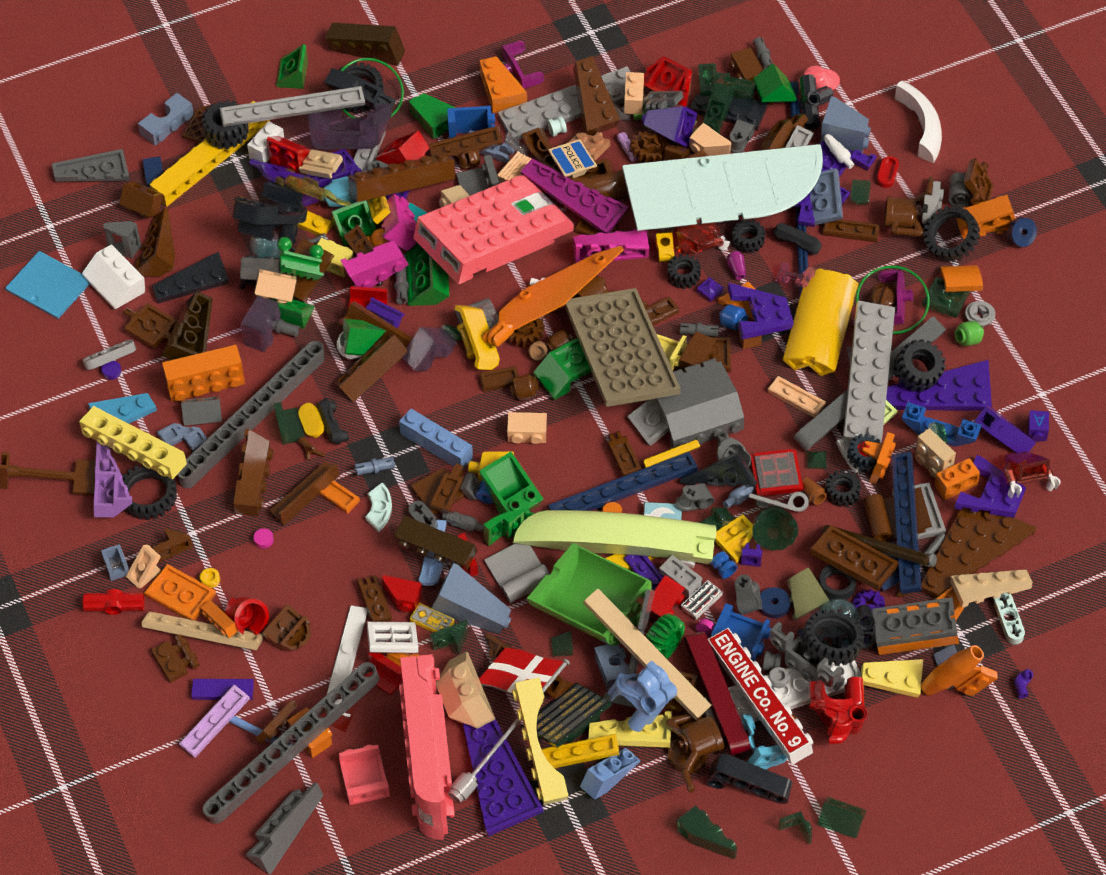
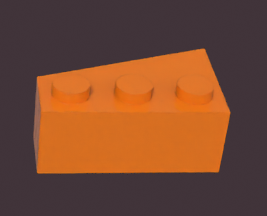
M497 57L479 60L481 79L493 113H498L527 102V92Z
M1008 195L998 196L995 199L980 202L977 205L964 207L978 222L980 237L986 236V233L989 232L1003 234V231L1008 230L1011 222L1016 219ZM956 218L962 238L965 239L968 233V225L963 219Z

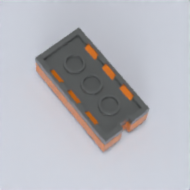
M952 597L872 609L879 655L959 644Z

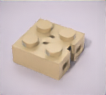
M930 428L918 436L915 459L918 464L923 465L929 471L932 477L936 478V473L954 465L956 453Z

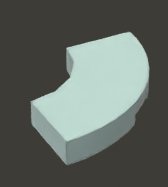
M383 483L367 493L368 498L372 502V507L365 518L377 532L381 531L387 524L392 511L391 496Z

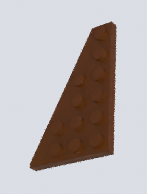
M962 507L936 555V565L934 567L930 566L921 583V592L938 598L952 586L950 583L951 576L977 573L980 568L986 567L992 560L1006 554L1030 535H1034L1037 527L1013 517L990 514V511L985 510L974 512L971 511V508Z

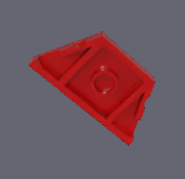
M662 56L655 64L646 68L644 87L652 91H682L683 98L678 102V105L686 107L692 71Z

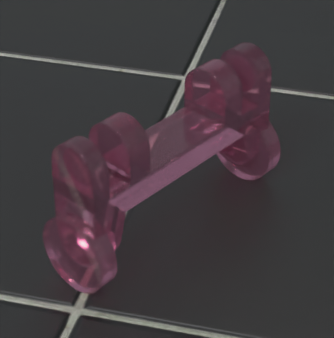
M782 262L776 281L787 284L789 279L796 280V286L807 287L810 279L815 275V268L808 267L802 274L789 272L788 263Z

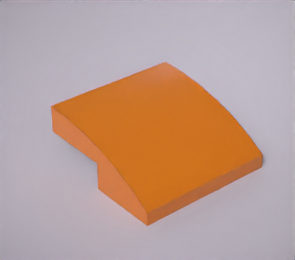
M977 265L940 267L945 292L983 291V281Z

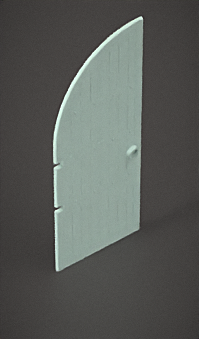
M818 144L622 165L637 231L696 225V220L701 219L702 224L738 220V215H742L743 219H751L785 211L799 203L814 188L821 173L823 156L821 145Z

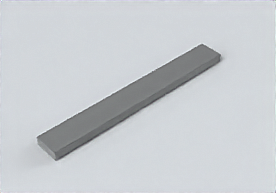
M359 86L220 108V115L223 127L361 106L365 105L362 87Z

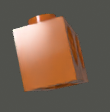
M968 458L936 473L934 486L943 499L946 500L978 485L980 472L971 459Z

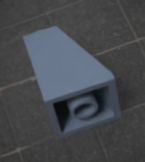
M831 96L822 123L821 142L825 141L824 136L826 134H830L847 150H859L863 154L864 149L868 148L871 127H868L869 119L836 97Z

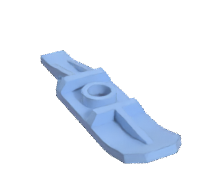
M437 520V529L445 532L446 520ZM424 557L419 582L425 586L437 584L443 564Z

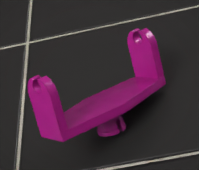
M517 41L502 46L503 57L507 63L503 65L512 73L513 77L524 89L542 83L544 81V78L541 77L544 76L542 72L523 75L513 55L522 53L526 48L523 41Z
M901 269L882 271L878 274L881 282L897 281V313H894L893 325L904 324L905 301H913L912 289L905 290V277Z

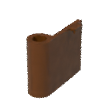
M918 487L915 488L917 530L918 534L926 532L927 528L932 527L922 489ZM879 494L867 496L864 499V506L873 538L885 542L897 539L894 496L883 499Z

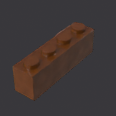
M245 429L244 436L247 444L242 446L243 463L239 465V479L241 480H237L233 505L235 514L258 516L259 510L263 509L264 506L262 495L267 491L266 477L270 476L271 467L269 461L273 460L274 449H271L270 441L250 429Z

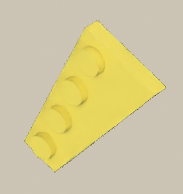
M667 711L664 715H658L652 724H646L640 732H636L629 727L628 721L631 717H627L624 721L617 722L614 719L589 724L588 739L616 734L618 745L670 748L671 729L666 726V720L672 718V711Z

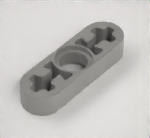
M127 340L87 356L82 361L86 370L94 369L134 352L136 347L133 340Z

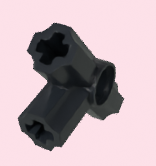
M802 75L799 78L801 99L798 105L803 114L808 118L804 127L809 130L817 129L820 127L818 107L829 102L834 92L831 87L827 86L817 90L814 75Z

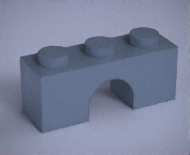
M176 93L164 103L166 117L159 118L151 113L138 123L140 135L154 146L163 141L173 131H176L179 126L190 120L194 115L192 103L179 93Z

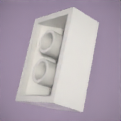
M112 244L97 252L82 273V276L114 309L145 293L144 277Z

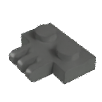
M651 91L643 99L646 110L664 109L667 106L674 107L683 98L682 91Z

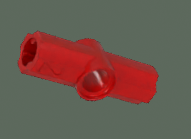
M110 589L106 593H84L83 609L84 611H105L110 615H118L122 611H144L145 596L144 593H123L118 589Z

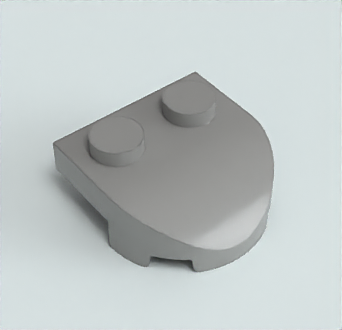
M933 181L931 195H925L921 219L923 225H928V218L932 219L931 215L933 213L937 214V210L942 206V201H939L943 200L944 189H940L941 182Z

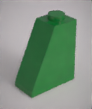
M425 93L409 101L411 115L433 139L449 131L447 108L456 107Z

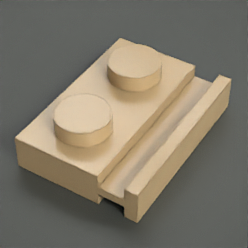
M311 149L299 170L303 174L331 179L332 173L336 172L343 158L339 154Z

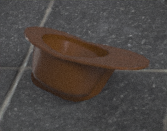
M888 283L876 285L871 291L868 302L895 307L896 312L897 287Z

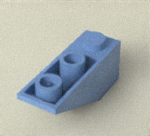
M627 748L619 751L620 755L609 757L589 768L580 787L595 800L613 788L641 760Z

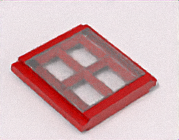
M787 449L750 454L753 476L757 481L755 486L757 496L803 491L796 450Z

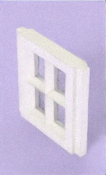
M367 622L370 652L418 653L415 622Z

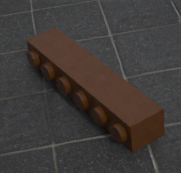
M440 152L435 156H423L418 160H406L401 164H389L388 167L384 168L377 167L367 172H356L354 175L348 176L349 196L355 201L361 202L455 179L454 158L445 152Z

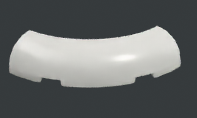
M900 81L896 86L895 99L916 112L924 131V135L919 143L918 157L934 164L942 141L941 124L938 114L931 102L919 90L904 81Z

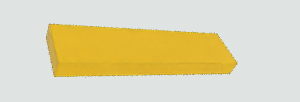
M616 734L563 744L558 748L554 746L541 749L553 768L620 755Z

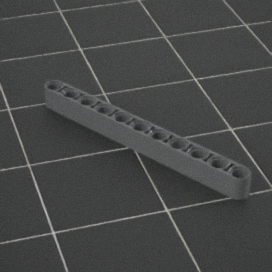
M934 316L891 352L888 381L896 372V370H893L895 358L908 342L911 343L912 340H917L918 342L919 339H924V342L930 341L932 344L946 331V328ZM848 389L793 436V439L805 452L845 419Z
M319 341L308 343L186 459L187 464L177 474L179 485L183 488L193 487L245 437V429L253 430L314 372L325 359L323 344Z
M369 662L361 664L214 794L203 806V812L208 820L213 824L224 821L369 692L380 679L375 666ZM373 672L370 677H365L367 673ZM352 686H358L355 690L350 691ZM342 699L341 703L334 704L336 700ZM327 713L325 717L319 718L320 714ZM311 726L309 731L304 732L306 727ZM296 740L295 744L288 745L290 741ZM281 754L279 758L273 759L274 755ZM265 767L263 772L257 773L260 768ZM245 781H250L247 786L241 787ZM234 795L231 800L226 801L228 796ZM218 809L217 813L211 815L212 810Z

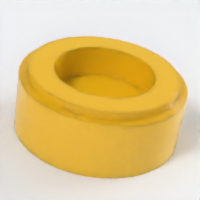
M214 568L204 569L200 574L201 583L210 588L216 587L220 582L219 572Z

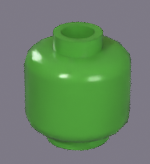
M976 321L960 323L955 330L956 341L964 347L979 344L984 335L982 326Z

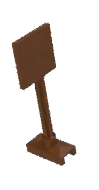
M2 452L0 489L8 488L10 477L26 476L74 481L73 494L94 495L96 461L76 459L75 472L21 468L16 465H10V452Z

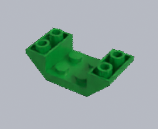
M578 338L551 351L534 371L536 378L554 400L570 392L571 382L591 372Z

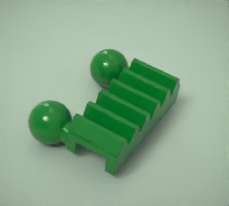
M282 237L278 240L277 247L281 251L279 254L280 273L287 272V275L293 273V276L300 275V278L306 276V279L312 278L313 281L323 276L319 265L322 263L321 257L324 254V250L320 245L311 246L309 249L310 256L289 252L292 247V242L289 238Z

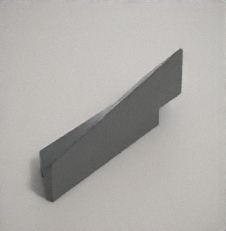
M313 783L304 792H301L300 789L293 791L256 832L255 835L260 841L246 856L267 874L273 872L323 797L318 783Z

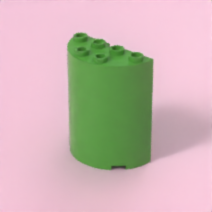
M572 543L553 566L552 573L550 575L546 574L527 597V600L531 606L611 646L621 644V642L583 604L584 600L599 589L637 628L646 590H651V581Z

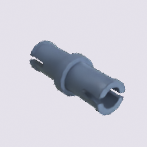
M393 456L378 460L373 458L368 462L356 463L357 476L372 472L377 474L382 470L394 469Z

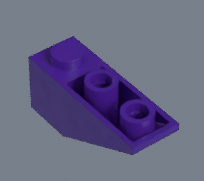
M985 406L975 420L988 433L1024 458L1036 444L1033 439L991 407Z

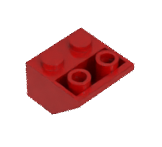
M281 136L268 137L266 141L269 162L273 165L288 168V171L302 174L299 167L303 166V161L310 152V149Z

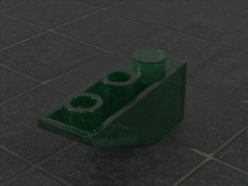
M722 79L714 82L703 122L718 134H720L736 87L735 83Z
M695 805L677 819L676 829L690 844L731 859L737 857V845L735 842L723 834L719 825H714L709 820L710 818L704 810H700Z

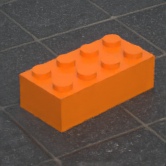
M237 345L162 362L171 402L245 384Z

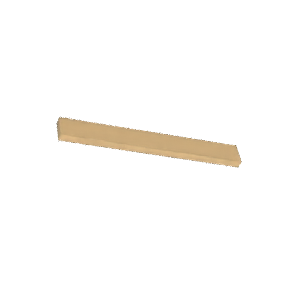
M599 589L584 600L583 604L644 667L650 661H653L665 670L669 680L677 688V695L674 698L695 720L710 708L711 704Z

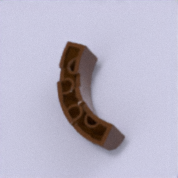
M535 128L523 133L524 141L535 157L542 164L562 173L548 149L554 147L546 137L544 130ZM604 158L594 161L597 167L587 170L584 175L576 178H599L613 174L614 170L611 160Z
M623 169L599 178H573L568 176L569 179L575 182L578 181L591 190L599 191V194L607 198L611 197L616 200L623 196L625 198L629 196ZM540 189V190L543 192L544 195H546L547 197H549V198H551V199H554V198L551 197L549 194H547V193L544 192L542 189Z

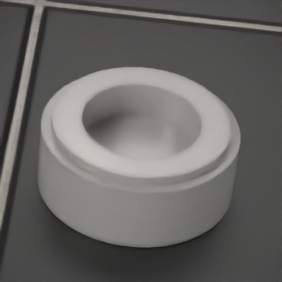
M776 667L769 672V680L772 686L783 688L788 684L789 673L786 669Z

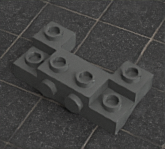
M778 622L770 630V640L779 651L785 652L787 666L801 673L805 680H821L824 685L837 691L845 682V678L841 676L842 669L838 666L834 672L830 670L826 657L821 662H819L820 658L813 659V653L809 655L807 649H804L802 638L798 636L793 641V632L785 636L786 634L781 631L782 624Z

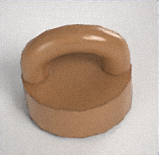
M536 341L531 344L529 354L534 360H543L548 354V347L544 342Z

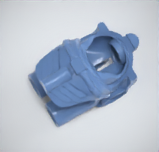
M650 661L639 674H619L615 683L609 689L608 695L611 697L609 701H613L616 696L622 695L637 708L629 719L628 725L632 730L640 732L646 724H652L664 706L677 695V688L669 680L665 670L653 661Z

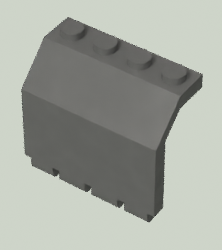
M714 358L702 362L703 367L698 363L684 368L685 373H683L682 369L674 371L673 373L681 388L680 394L655 399L668 425L671 449L694 440H698L699 445L716 439L718 435L723 436V433H737L744 429V414L738 393L721 361L717 362Z

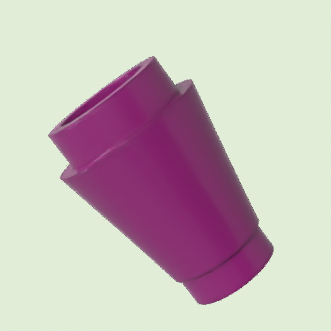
M740 251L728 254L726 262L736 280L746 278L744 255Z

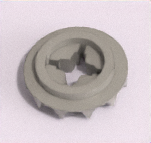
M975 301L967 306L965 318L968 321L978 322L984 328L987 324L991 325L995 319V310L987 302ZM978 310L981 313V315H983V318H980L979 315H977Z

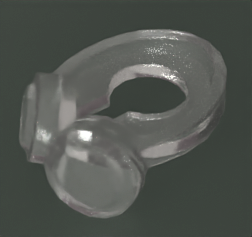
M507 132L505 143L509 144L515 151H519L526 156L529 149L519 141L520 135L516 132Z

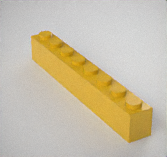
M270 120L248 123L249 134H247L246 140H243L241 145L237 144L235 148L232 146L230 149H226V147L219 149L218 146H211V143H208L205 138L202 143L180 158L176 164L154 179L150 184V188L163 193L162 204L168 207L254 137Z

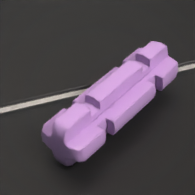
M625 132L619 133L617 140L629 156L631 162L638 161L639 157H633V152H630L631 141Z

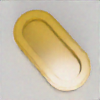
M311 403L303 404L298 412L302 426L307 435L317 438L324 431L322 418L316 406Z

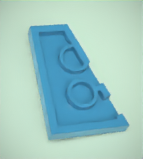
M148 393L88 403L90 409L95 406L128 424L157 411Z

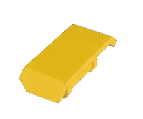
M455 305V310L460 312L463 323L459 324L457 329L463 339L468 359L476 358L474 366L478 369H494L499 365L500 358L496 346L488 344L483 340L485 333L490 330L483 310L471 306Z

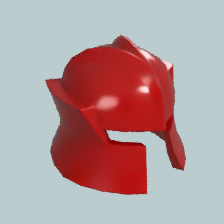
M232 597L225 610V614L235 623L242 635L244 634L243 629L247 627L255 635H258L266 627L269 620L267 606L256 598L238 597L234 599Z

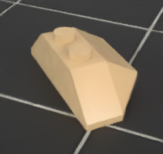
M466 651L449 660L440 675V679L436 682L438 692L442 694L443 704L448 717L477 729L495 720L468 652Z

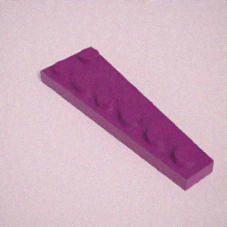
M531 159L521 170V175L527 177L537 187L602 233H610L629 211L627 205L611 197L607 198L599 194V191L591 190L582 183L569 179L568 176L564 177L562 173L556 172L554 169L534 159Z

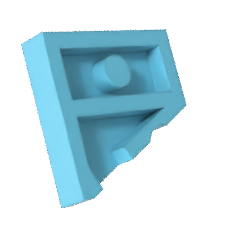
M778 745L771 747L760 746L754 750L753 755L747 762L763 769H768L785 763L787 757Z

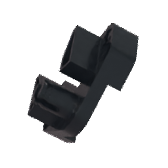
M268 181L264 183L263 192L259 195V201L241 196L234 199L232 217L239 220L238 232L271 241L276 227L279 228L278 240L282 237H287L291 240L292 244L296 243L298 224L307 220L308 211L302 204L303 193L296 186Z

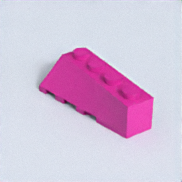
M637 229L625 232L615 231L614 233H597L595 235H578L573 237L575 263L595 253L617 246H622L623 251L613 261L649 258L647 231H637Z

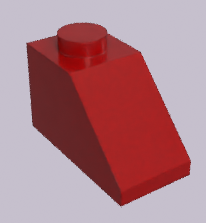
M383 575V589L395 607L403 612H414L422 596V584Z

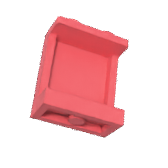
M366 745L360 749H347L339 753V761L349 805L390 797L379 745Z

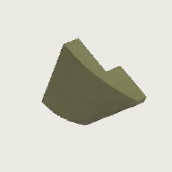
M809 567L787 580L788 589L791 592L790 602L794 605V620L809 614L811 611L829 602L828 597Z

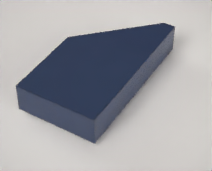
M161 156L143 159L146 183L149 188L152 181L163 174Z

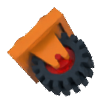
M887 432L883 444L879 443L880 440L878 438L874 440V435L870 438L868 437L869 434L865 433L864 437L862 434H859L858 437L855 436L851 440L847 450V459H850V464L854 463V468L859 466L861 471L863 468H865V471H869L870 468L873 470L869 482L875 485L879 478L883 479L896 444L893 442L895 434Z

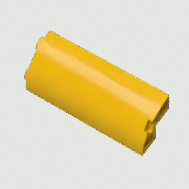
M823 269L807 272L793 321L794 324L783 357V361L792 369L798 370L810 366L820 376L835 372L859 284L850 275Z

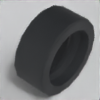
M830 564L823 568L819 576V585L829 601L844 602L850 599L855 592L857 579ZM831 575H841L848 579L849 586L843 590H834L827 586L826 579Z

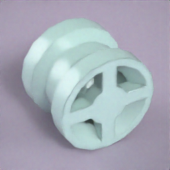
M558 116L555 120H547L548 130L552 137L557 136L558 133L564 134L567 132L562 116Z

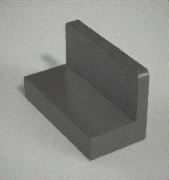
M220 396L182 400L184 425L221 422Z

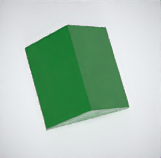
M302 44L281 58L276 83L277 87L304 89L308 65L305 44Z
M774 63L753 78L754 85L762 102L796 101L797 98L788 77Z
M366 200L354 202L331 212L333 228L344 246L349 245L344 235L357 225L367 237L377 230Z
M272 298L267 302L269 318L283 319L284 322L298 325L302 329L305 328L315 306L292 299V302L281 303L277 302L276 298Z

